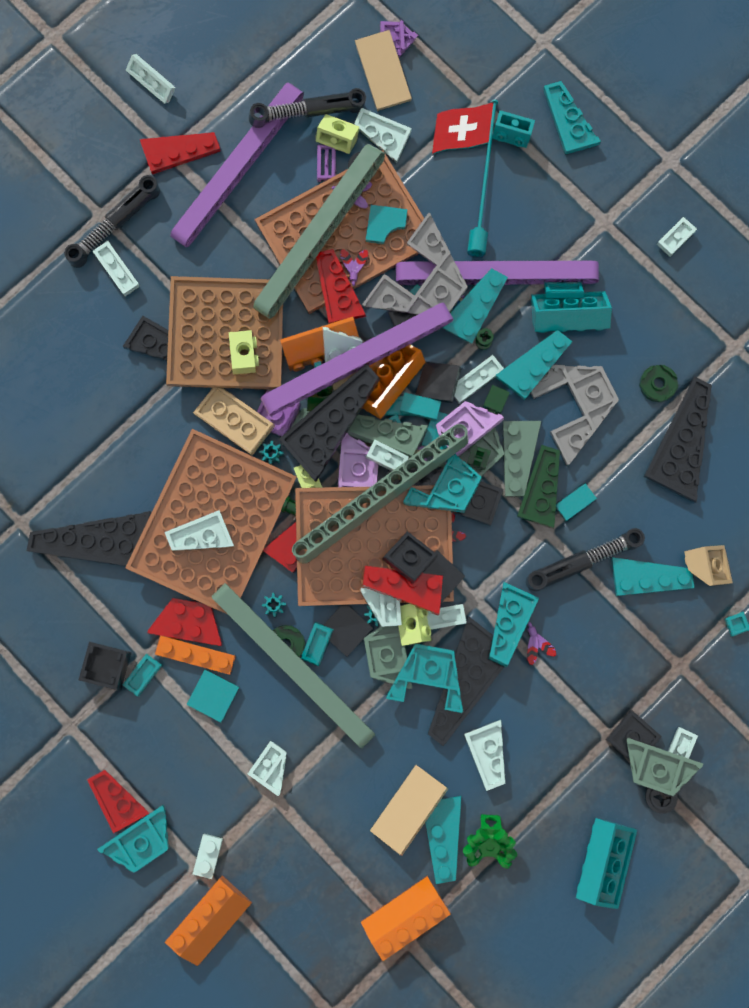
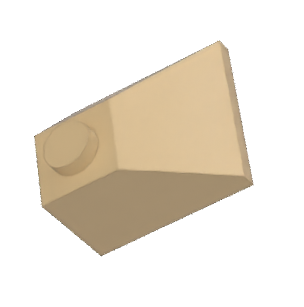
M724 545L705 546L684 551L688 571L709 586L733 583Z

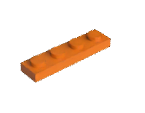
M160 636L155 655L231 675L236 657L235 655Z

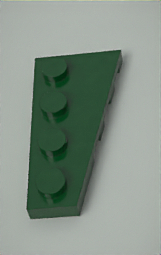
M541 445L517 515L518 518L554 529L560 450Z

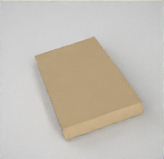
M390 30L355 40L376 110H383L411 101L412 98Z
M212 388L193 412L198 418L251 456L275 427L272 422L223 388Z
M415 765L370 831L398 854L403 855L448 788Z

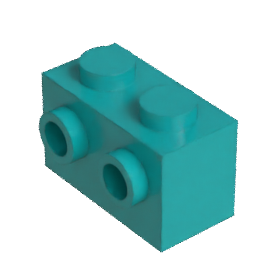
M500 110L492 139L513 144L517 147L527 148L535 120Z

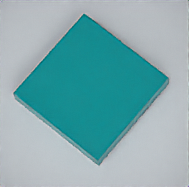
M204 670L186 705L222 723L240 687L208 670Z

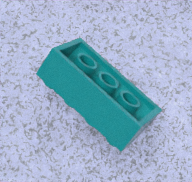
M605 291L584 292L583 298H546L545 294H531L532 321L535 332L546 333L557 330L560 332H566L567 330L585 331L586 329L604 330L611 326L612 307Z
M598 818L595 819L590 843L587 847L585 863L582 867L580 883L577 887V899L595 906L619 908L637 829Z

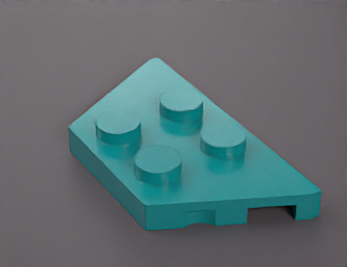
M160 806L97 850L135 873L169 850L165 806Z

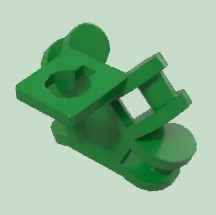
M482 814L480 817L481 828L476 830L475 835L471 834L467 837L469 844L463 848V854L467 857V863L472 867L476 866L483 857H494L502 867L509 869L512 865L511 861L517 857V852L513 848L516 841L513 837H508V833L502 829L501 817L499 815ZM493 820L496 824L490 827L485 821Z

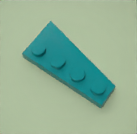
M562 81L545 85L543 90L564 153L569 154L600 145L599 137H596L592 131L593 128L582 116L583 113L573 102L574 99Z
M491 268L450 313L454 320L442 327V329L472 344L508 277Z
M557 330L496 374L495 378L525 400L571 345L572 341Z
M611 558L616 596L694 588L693 574L688 571V568Z
M506 582L503 583L489 659L508 667L539 598Z
M461 796L441 799L425 822L436 884L456 881Z

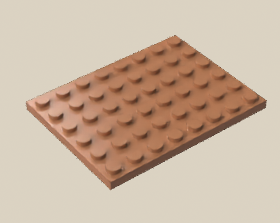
M386 154L376 175L369 181L372 183L371 188L360 194L366 200L368 207L363 209L353 204L320 251L334 250L349 282L350 274L341 261L340 251L344 249L349 252L353 261H355L361 251H368L367 261L357 274V282H355V286H352L353 290L396 267L397 263L405 262L419 254L409 247L407 242L422 223L424 217ZM347 170L255 219L258 228L280 265L332 193V186H337ZM371 205L408 209L405 229L392 232L386 238L385 244L366 242ZM316 258L294 288L308 314L325 306Z
M192 429L125 568L227 614L211 596L226 583L240 598L242 597L280 515L282 506L297 477ZM219 510L234 547L172 551L165 532Z
M435 485L411 487L430 495ZM370 487L295 488L296 542ZM408 488L310 562L302 564L297 561L298 606L367 604L360 592L361 588H365L362 587L364 567L372 566L393 569L382 559L407 531L432 551L438 550L453 564L451 511L405 505L403 501L410 490ZM386 491L379 492L377 496L385 495ZM364 503L362 508L369 507L371 503ZM350 514L346 517V519L351 520L354 518L355 515ZM333 526L330 531H336L339 526ZM317 538L314 543H320L323 538ZM301 550L298 555H304L307 550ZM454 591L443 602L454 601Z

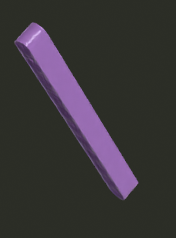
M286 83L269 106H282V104L301 102L304 92L292 84ZM286 117L284 119L281 118V120L278 118V120L269 121V123H266L261 128L251 127L172 229L170 237L185 247L191 245L287 121Z
M430 261L399 262L396 264V283L399 285H423L436 265ZM454 261L466 285H477L491 268L508 277L504 285L544 284L546 282L594 284L599 282V263L597 261Z
M440 303L264 394L260 399L270 416L275 415L356 373L365 364L369 366L448 325L454 319L445 303Z

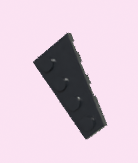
M142 315L124 343L123 348L167 361L168 330Z

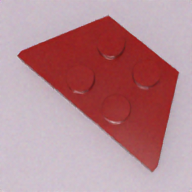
M172 598L147 632L148 634L222 646L212 607L199 602Z

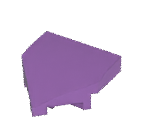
M402 20L400 22L381 21L380 32L390 30L399 58L416 40L418 35L410 31L403 24Z

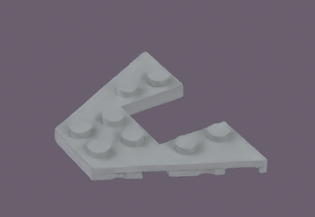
M428 213L408 240L407 245L435 264L434 270L415 296L384 274L362 304L364 307L418 315L444 302L449 312H451L468 287L431 214Z
M553 365L530 393L532 398L535 399L567 384L583 414V417L550 432L566 466H569L619 400L602 366L575 367Z

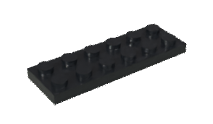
M438 466L412 486L435 485L444 468ZM412 468L409 472L414 473L417 471V468ZM395 480L393 484H400L402 480ZM480 482L464 513L451 512L491 526L503 489Z

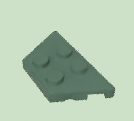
M495 427L473 444L491 450L485 470L470 466L481 477L504 456ZM472 446L459 456L462 461L468 462ZM445 462L439 465V467L444 468L446 465Z
M398 625L380 626L364 638L370 677L393 684L407 659L406 649L401 644ZM407 682L406 688L412 689V683Z
M627 738L634 783L674 796L703 767V763Z

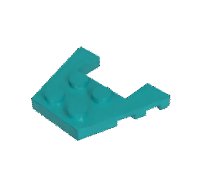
M446 445L440 447L442 450L448 448ZM455 453L445 461L446 465L430 495L411 487L403 503L408 506L464 513L482 477Z
M415 644L386 699L404 702L407 682L448 689L444 710L462 713L463 707L454 651Z

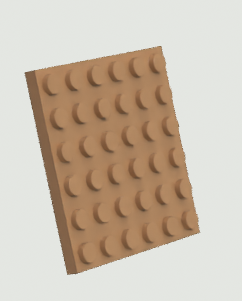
M171 276L167 386L275 389L281 386L282 345L280 340L282 339L283 305L275 316L270 319L253 308L256 298L269 280ZM252 330V337H256L257 348L253 349L254 355H258L259 366H255L256 373L233 375L229 332ZM243 349L239 353L241 355H247L249 351Z

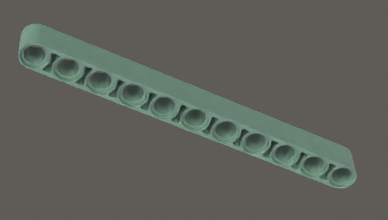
M370 144L364 146L256 298L253 305L256 311L269 319L275 316L385 159L383 151Z
M462 424L452 426L298 540L292 547L293 555L297 561L306 564L464 448L469 442L467 428ZM457 434H463V435H464V436L461 437V438H456V437H455ZM443 445L449 446L445 450L440 449ZM426 457H433L431 461L424 460ZM417 468L416 472H409L410 469ZM395 480H402L400 484H393ZM386 491L385 495L377 496L379 492ZM364 503H371L369 507L362 508ZM350 514L355 515L354 518L351 520L346 519V517ZM333 526H339L336 531H330ZM317 538H323L320 543H314ZM301 550H307L304 555H298Z
M226 583L211 596L361 749L376 735Z

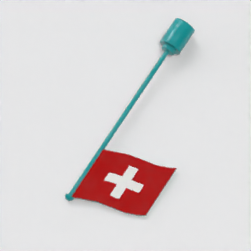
M496 99L492 100L489 104L477 107L443 111L437 114L432 155L446 150L468 149L488 144L478 227L470 230L467 254L473 257H483L486 255L488 232L481 226L496 105H498Z

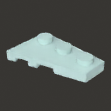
M361 108L354 125L359 126V131L383 150L393 161L398 162L412 128L364 108Z
M219 510L165 532L172 551L234 547Z
M501 720L464 734L486 791L505 784Z

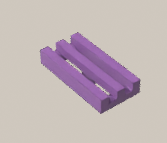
M327 145L317 146V182H321V180L326 181L336 176V149ZM321 149H325V175H321ZM329 149H332V175H328Z

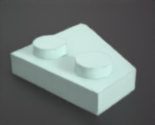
M323 327L325 362L362 344V340L359 337L348 336L340 331L337 333L329 330L328 327Z
M367 588L360 589L381 627L402 625L399 600Z
M270 741L248 772V775L279 796L281 794L287 752Z

